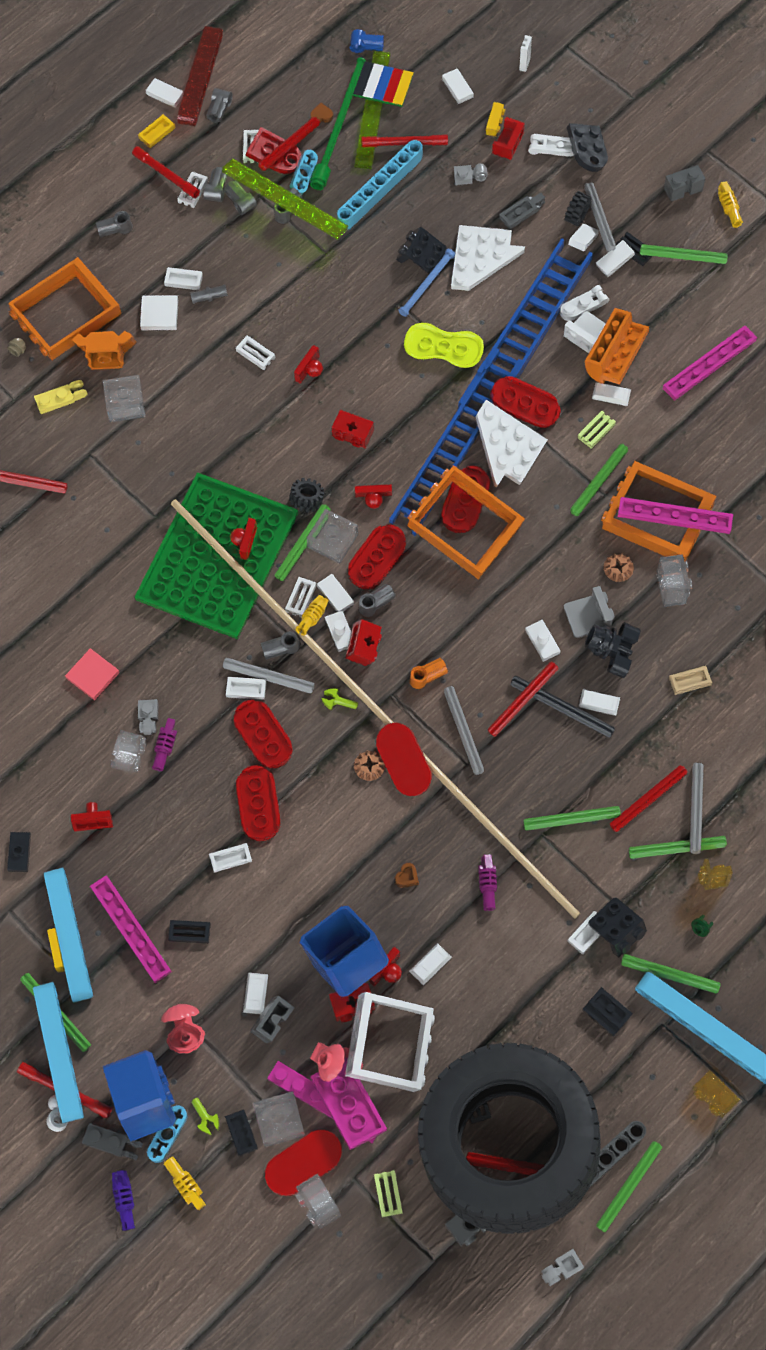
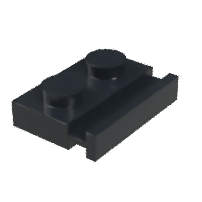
M602 987L582 1009L583 1012L613 1037L633 1015L631 1011Z

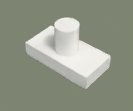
M343 611L326 616L325 621L337 651L341 652L348 649L351 630Z
M543 620L526 627L525 631L543 662L560 654V649Z

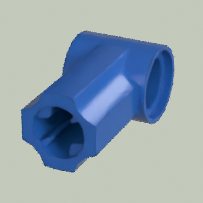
M354 30L352 32L350 50L352 52L362 53L364 50L383 51L384 35H370L362 30Z

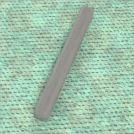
M592 182L586 183L584 189L586 195L592 198L590 206L607 251H614L616 244L595 186Z
M225 658L223 662L224 669L265 679L266 681L307 693H312L314 690V683L230 658Z
M453 686L444 689V694L473 773L475 775L482 774L484 768Z
M694 763L692 767L690 853L699 854L701 851L704 766L702 763Z

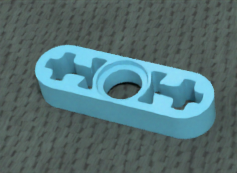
M306 150L301 155L290 184V189L295 188L300 194L307 190L314 166L318 161V156L313 150ZM307 156L310 157V162H309L308 164H306L307 161H308V157H307ZM300 169H304L307 172V177L300 173Z
M173 1106L174 1112L178 1113L180 1110L183 1116L182 1119L178 1118L175 1122V1125L178 1126L177 1129L174 1126L168 1127L173 1130V1137L165 1140L162 1138L163 1130L157 1131L148 1147L147 1155L152 1162L160 1163L165 1160L187 1121L188 1115L182 1106ZM158 1139H160L162 1143L168 1144L166 1148L164 1147V1145H162L160 1149L162 1153L161 1157L156 1156V1158H153L154 1154L152 1153V1150H157L160 1146V1143L157 1142Z

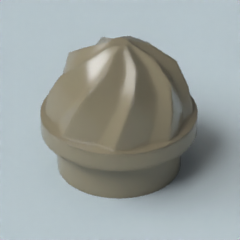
M15 338L9 342L7 349L13 355L19 357L21 354H24L26 345L23 339Z

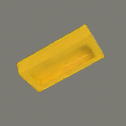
M162 114L140 132L138 137L151 149L175 129V124Z
M49 929L47 931L55 969L58 973L64 972L65 969L56 929Z

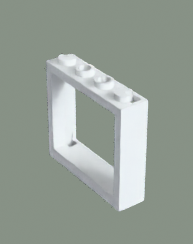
M367 992L358 995L345 1076L412 1092L421 1090L425 1084L424 1069L428 1064L427 1049L432 1039L430 1029L435 1019L433 1015L434 1008ZM371 1002L422 1014L412 1081L361 1069Z

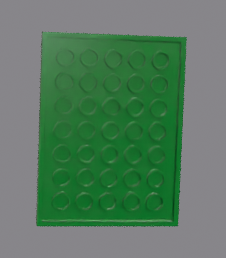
M198 472L181 503L262 588L299 514V511L295 508ZM177 511L134 598L136 601L238 640L259 595ZM253 518L257 523V531L249 558L244 560L240 557V546H236L231 542L230 535L236 528L246 529L248 519Z

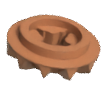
M614 553L604 563L605 575L615 582L628 580L634 571L633 562L630 560V557L624 556L623 553ZM616 562H618L620 566L623 565L621 572L618 568H614L616 567Z
M367 750L364 753H360L355 759L354 770L361 779L373 781L383 774L385 764L376 751ZM368 759H370L372 764H375L372 766L371 772H369L367 766H364L367 764Z

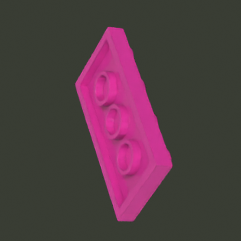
M348 1057L344 1058L342 1070L336 1078L329 1082L323 1081L320 1078L319 1072L311 1075V1080L348 1148L352 1150L386 1132L387 1128L360 1079L345 1076Z

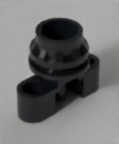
M623 622L617 634V629L614 627L610 628L607 625L598 626L594 624L587 635L585 648L590 649L593 655L599 656L601 659L610 656L607 672L625 678L632 660L628 659L633 653L631 647L632 644L638 642L641 629Z

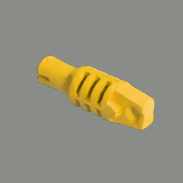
M721 182L717 188L719 200L725 214L731 220L732 227H739L743 223L739 214V204L728 182Z
M319 595L310 603L302 614V621L295 629L298 634L302 631L301 635L305 636L310 627L317 624L329 601L327 598Z
M174 1157L169 1158L164 1162V1165L174 1178L173 1184L187 1204L192 1202L197 1210L202 1209L206 1205L200 1196L203 1193L190 1173L184 1171Z

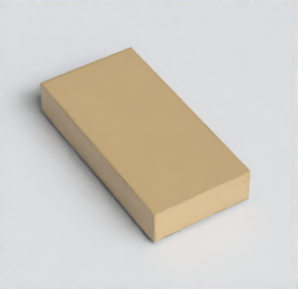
M706 666L669 675L675 695L712 685Z

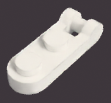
M532 134L530 137L531 145H529L528 149L530 154L542 153L567 157L574 155L569 138Z
M597 285L592 290L564 303L561 306L560 315L566 321H573L579 318L583 312H591L607 304L609 298L606 294H603L601 286Z

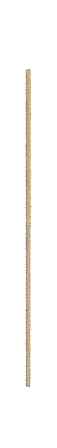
M176 499L173 500L171 505L296 632L295 629L298 624ZM302 631L299 634L296 632L385 725L394 723L308 634L302 636ZM424 754L432 773L576 919L581 913Z

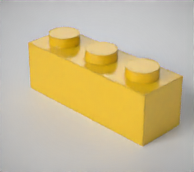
M493 103L486 127V135L496 137L497 133L500 132V124L503 122L502 115H505L506 110L504 109V104Z

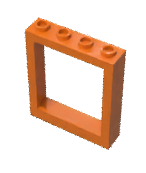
M78 257L8 303L11 317L20 322L19 326L21 329L30 334L31 341L34 344H38L41 353L45 357L48 356L51 360H54L76 344L72 339L78 333L85 338L90 332L97 331L121 315L119 304ZM77 277L102 306L104 311L50 347L22 313Z
M634 461L632 467L628 466L626 469L624 482L620 481L617 487V496L611 498L609 511H605L602 516V529L684 565L701 530L688 528L680 545L677 546L615 519L620 499L627 494L636 474L701 502L698 509L711 511L715 504L716 496Z
M453 465L450 470L446 469L440 477L442 480L439 484L437 482L434 483L430 489L431 494L428 497L424 496L418 504L420 505L418 510H413L409 514L407 526L479 580L521 527L525 518ZM452 482L508 523L476 565L419 523Z

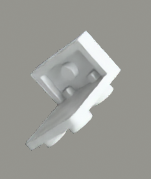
M585 311L574 323L569 320L565 324L564 337L589 353L606 323Z

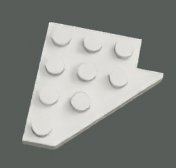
M459 225L451 289L471 290L522 255L525 247L510 245L512 230Z
M486 400L475 417L493 484L497 487L503 476H506L520 485L547 442V439Z

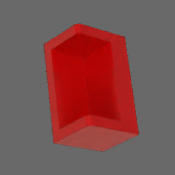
M505 117L504 128L499 139L493 142L492 154L512 160L524 135L525 123Z

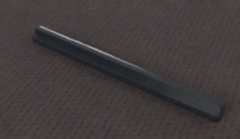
M514 676L510 685L523 692L530 682ZM540 689L533 696L535 699L607 737H611L615 731L613 726L543 689Z

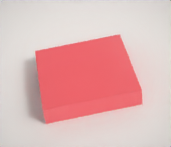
M90 648L65 677L95 701L120 672Z

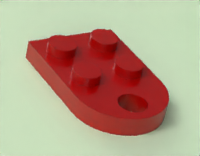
M260 127L245 156L259 163L283 143L285 139ZM295 145L269 168L281 174L295 172L301 157L300 150ZM287 159H293L296 163L291 164Z

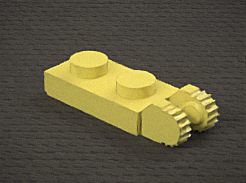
M76 380L69 385L67 384L34 396L40 414L72 404L87 395V391L84 389L78 390L84 386L83 381Z

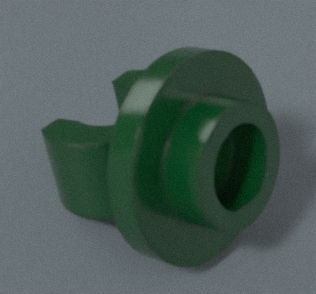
M701 915L691 923L693 932L700 937H706L714 924L713 922L708 924L704 920L705 915Z

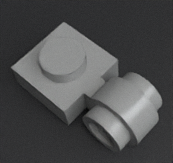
M477 164L474 170L471 169V165L454 166L455 185L473 184V178L481 182L486 180L488 176L487 167L484 164Z
M157 699L138 700V719L143 721L140 722L139 728L140 733H144V735L156 733V721L152 720H158Z
M574 1249L554 1260L558 1266L557 1268L550 1265L541 1272L545 1283L552 1286L561 1280L559 1277L561 1273L566 1280L584 1269V1266Z

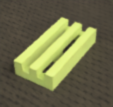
M603 411L578 434V439L591 449L616 423L608 415H604ZM601 419H603L586 437H584ZM606 422L608 423L591 442L588 441Z
M395 1170L374 1174L382 1217L402 1214ZM387 1177H392L397 1210H393ZM381 1178L384 1179L389 1211L385 1212L379 1181Z

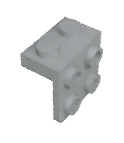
M600 586L593 588L592 596L564 604V611L573 635L576 638L588 635L594 624L598 626L607 625L610 628L612 626L614 613L611 608H608L607 594L602 592Z

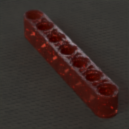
M205 26L178 111V124L196 126L221 45L222 28Z

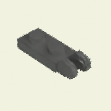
M90 1123L82 1141V1144L136 1161L138 1155L133 1152L124 1151L126 1144L136 1148H141L143 1143L137 1140L130 1142L128 1136Z

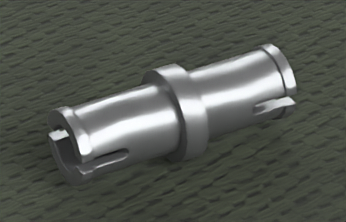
M225 285L214 288L206 287L205 290L190 292L193 304L228 296Z

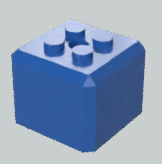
M341 906L300 939V944L314 968L340 997L348 996L388 965L389 959L375 933L349 906Z
M145 1050L103 1066L119 1121L130 1142L174 1125L176 1116L172 1105L175 1104V1101L168 1087L169 1083L166 1074H164L162 1066L157 1065L151 1052Z

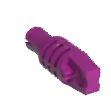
M168 718L165 728H160L154 749L156 756L152 766L153 770L162 772L167 756L172 752L177 731L174 730L175 719Z
M483 855L481 857V865L478 866L479 890L483 893V909L485 911H492L496 909V866H493L492 855Z

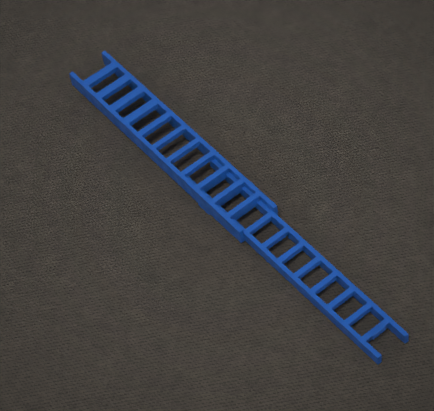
M561 238L459 400L457 412L389 519L390 524L393 525L400 512L404 513V517L408 518L412 510L404 506L409 498L418 502L422 500V496L413 492L418 483L430 489L434 485V483L422 478L427 469L440 475L443 474L444 469L432 464L437 454L454 462L453 465L455 467H459L480 433L478 425L474 429L459 422L460 416L463 412L474 417L477 415L478 411L467 407L471 399L482 405L486 400L493 404L491 399L476 393L480 385L491 390L495 384L485 379L488 372L501 378L512 376L519 379L560 313L561 306L566 303L592 261V252L588 253L582 265L579 266L559 256L564 248V239ZM555 263L576 274L573 279H570L550 268ZM545 276L567 286L565 292L563 293L542 283ZM539 290L558 299L559 302L554 306L533 295ZM528 303L550 313L551 315L547 321L525 311ZM520 316L543 326L539 334L517 325L516 323ZM512 329L534 339L531 347L528 348L507 338ZM503 343L526 353L523 360H515L501 353L500 348ZM499 358L514 365L511 372H508L493 364ZM454 426L472 434L467 443L449 435ZM445 440L463 448L458 457L440 449ZM433 505V506L431 507V509L427 512V514L423 517V519L419 522L420 524L423 525L424 521H425L426 518L428 517V515H429V513L431 512V510L433 509L434 505ZM412 530V535L416 536L417 533Z

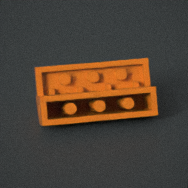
M614 308L585 360L586 371L590 377L602 384L605 381L620 385L649 333V326L632 322L631 312Z

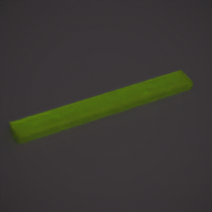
M373 51L372 63L389 67L390 53ZM365 99L355 168L372 169L375 147H362L361 137L378 135L382 102Z
M233 158L222 168V172L337 240L348 229V225Z

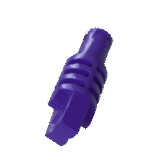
M126 1170L112 1173L115 1208L117 1212H120L122 1231L136 1228L132 1213L135 1207L133 1193Z

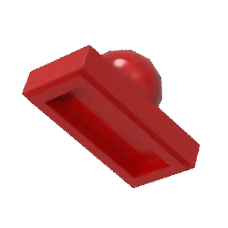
M313 345L295 369L294 376L296 382L301 384L307 374L311 377H318L322 374L323 365L318 360L320 354L317 346Z
M391 484L355 487V497H365L366 505L372 509L379 508L382 505L383 496H392Z
M253 518L248 519L246 529L236 528L230 535L231 542L236 546H240V557L244 560L249 558L257 531V523Z
M395 947L387 954L389 959L388 965L369 979V983L374 987L382 977L389 983L397 982L401 978L402 970L399 965L395 964L400 957V951Z

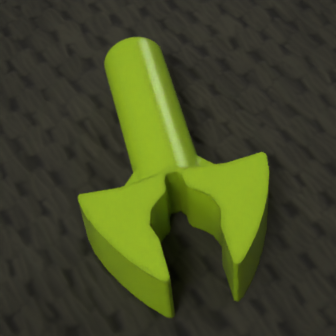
M338 689L324 691V695L333 697L331 700L322 698L323 704L328 709L333 710V706L337 704L357 709L358 702L339 697Z
M199 1098L193 1099L191 1103L202 1119L201 1124L197 1127L202 1132L212 1135L207 1128V1121L214 1123L216 1129L219 1130L218 1115L210 1116Z

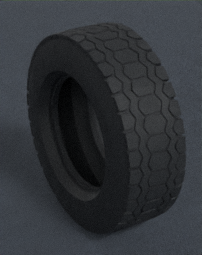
M498 1043L489 1045V1047L483 1046L474 1049L475 1052L470 1051L462 1055L461 1059L457 1058L448 1065L449 1068L446 1067L438 1075V1079H435L423 1101L418 1122V1143L427 1177L442 1202L458 1217L476 1227L496 1233L515 1234L517 1232L519 1234L530 1232V1230L535 1231L544 1228L546 1225L549 1226L558 1221L559 1218H563L572 1211V1208L576 1207L582 1200V1197L585 1196L596 1174L600 1158L601 1137L598 1113L593 1098L579 1075L563 1060L561 1061L559 1057L552 1053H547L546 1050L538 1047L533 1048L531 1045L526 1044L517 1045V1043H504V1045ZM483 1091L485 1098L481 1100L479 1093ZM520 1096L535 1101L549 1112L559 1130L556 1149L547 1164L535 1174L520 1180L502 1181L483 1175L470 1165L461 1150L463 1130L470 1116L481 1105L498 1097ZM468 1103H470L471 1106L469 1110H467L466 1108Z

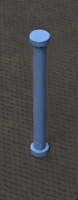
M447 249L443 258L407 303L400 307L398 311L402 316L407 317L409 315V310L448 261L455 257L453 250Z

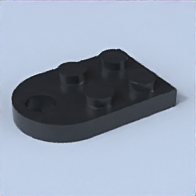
M569 123L566 128L577 163L588 171L597 172L602 170L608 161V154L600 126Z

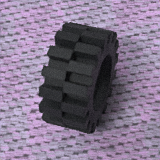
M577 191L567 207L564 217L565 221L580 226L583 219H585V215L588 213L592 198Z
M301 478V481L298 479L291 486L290 504L294 505L295 509L299 507L301 512L303 509L308 513L310 509L314 512L315 509L318 510L322 505L324 488L321 487L320 483L316 484V480L311 482V478H308L307 481H305V478ZM303 493H306V494L311 495L312 497H306V496H303L302 494H303Z

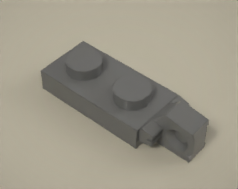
M542 193L533 198L532 196H526L500 213L499 218L510 230L541 209L540 206L545 203V196Z

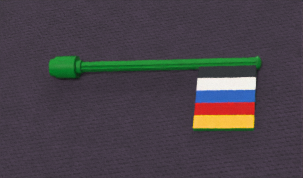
M362 57L357 59L354 73L322 162L314 166L310 178V186L313 189L323 190L327 185L331 174V169L328 165L353 96L403 107L414 72L366 62Z

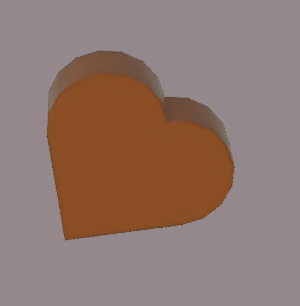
M320 103L312 110L311 118L317 117L320 123L322 121L328 123L333 119V112L323 103Z
M412 863L402 865L401 872H398L395 876L396 885L400 888L419 885L416 867Z

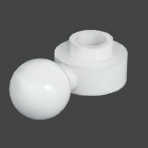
M52 1095L48 1100V1106L52 1111L48 1115L46 1123L51 1130L59 1132L65 1129L68 1122H62L56 1095Z

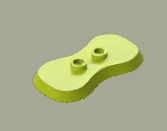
M417 323L411 326L404 340L405 351L413 358L443 359L461 368H469L476 365L480 361L484 349L483 340L473 332H447L429 323Z

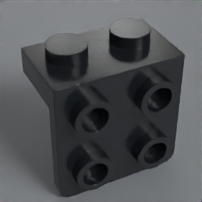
M419 227L407 234L405 238L407 241L399 248V255L396 260L402 264L410 259L430 274L443 258L447 247L423 227Z
M618 898L610 900L588 922L595 932L610 943L613 954L618 958L622 954L627 953L631 946L637 940L642 939L647 932L644 920Z

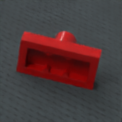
M95 802L86 804V813L71 814L74 832L113 827L110 810L98 811V805Z

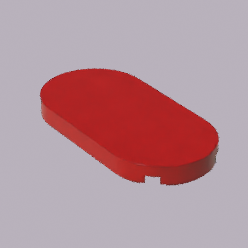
M512 376L500 378L491 389V400L495 406L507 414L536 427H549L560 416L561 408L554 395Z
M467 466L464 469H460L489 491L490 479L484 469L478 466ZM452 482L442 508V522L448 530L454 533L468 532L476 526L484 505Z
M392 524L376 527L354 555L348 565V576L356 587L361 589L377 587L401 557L406 548V538L399 527Z
M247 700L242 702L235 710L234 725L256 760L267 768H279L285 765L292 756V743L270 708L261 701Z
M401 723L385 725L377 735L376 746L395 787L399 792L407 796L422 795L430 787L432 770L414 733L409 727Z
M258 765L249 766L236 779L241 825L244 833L250 839L267 841L277 834L281 825L275 781L272 773L264 767Z
M316 1130L273 1157L265 1170V1180L268 1187L278 1195L292 1196L333 1170L338 1165L342 1156V1147L339 1139L330 1131Z

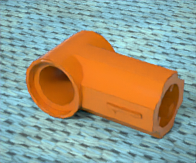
M438 658L424 666L414 667L410 674V685L415 689H422L427 683L447 674L448 670L445 662ZM415 676H422L423 679L417 680L415 679Z

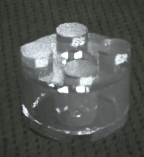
M120 730L112 754L115 756L114 761L111 760L110 767L130 773L139 772L141 766L140 754L144 755L146 738L143 735Z

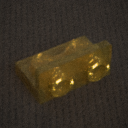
M704 859L702 866H700V872H698L699 883L703 884L704 890L727 887L733 874L731 866L717 865L711 869L709 859Z
M711 1070L692 1088L694 1095L700 1101H705L710 1106L709 1110L717 1117L720 1115L723 1118L740 1101V1098Z

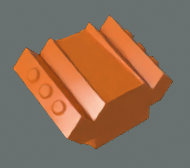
M113 331L90 332L85 338L78 333L72 339L85 352V357L88 359V367L91 370L123 368L124 354L137 343L134 337L126 331L119 336Z

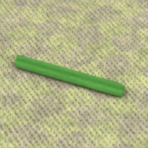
M642 244L640 247V254L647 256L726 264L728 259L726 253L646 244Z
M620 444L571 507L570 512L575 516L580 515L628 452L627 446Z
M322 504L291 549L275 573L277 580L284 581L330 513L331 509L327 505Z
M619 806L528 818L524 819L523 824L525 830L617 818L621 815Z
M725 836L701 838V850L725 848L727 845ZM690 840L630 847L628 850L629 857L633 859L690 852Z
M627 954L623 955L621 961L622 966L645 973L650 972L655 976L712 993H718L720 989V982Z
M26 973L20 980L34 996L33 987L39 986V984L29 973ZM61 1011L65 1032L82 1052L87 1051L91 1044Z
M655 1141L651 1143L597 1223L596 1227L599 1230L607 1231L661 1151L662 1146Z

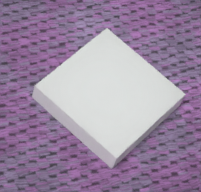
M142 296L141 330H177L178 296Z

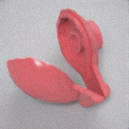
M177 1004L170 1007L162 1015L161 1022L174 1021L175 1027L168 1034L166 1042L169 1048L177 1053H191L204 1042V1030L192 1023V1016L200 1013L196 1007L188 1004Z
M317 1043L310 1059L317 1063L319 1075L323 1081L329 1082L337 1077L338 1073L342 1070L344 1058L349 1055L350 1047L342 1048L340 1044L328 1047L323 1043Z

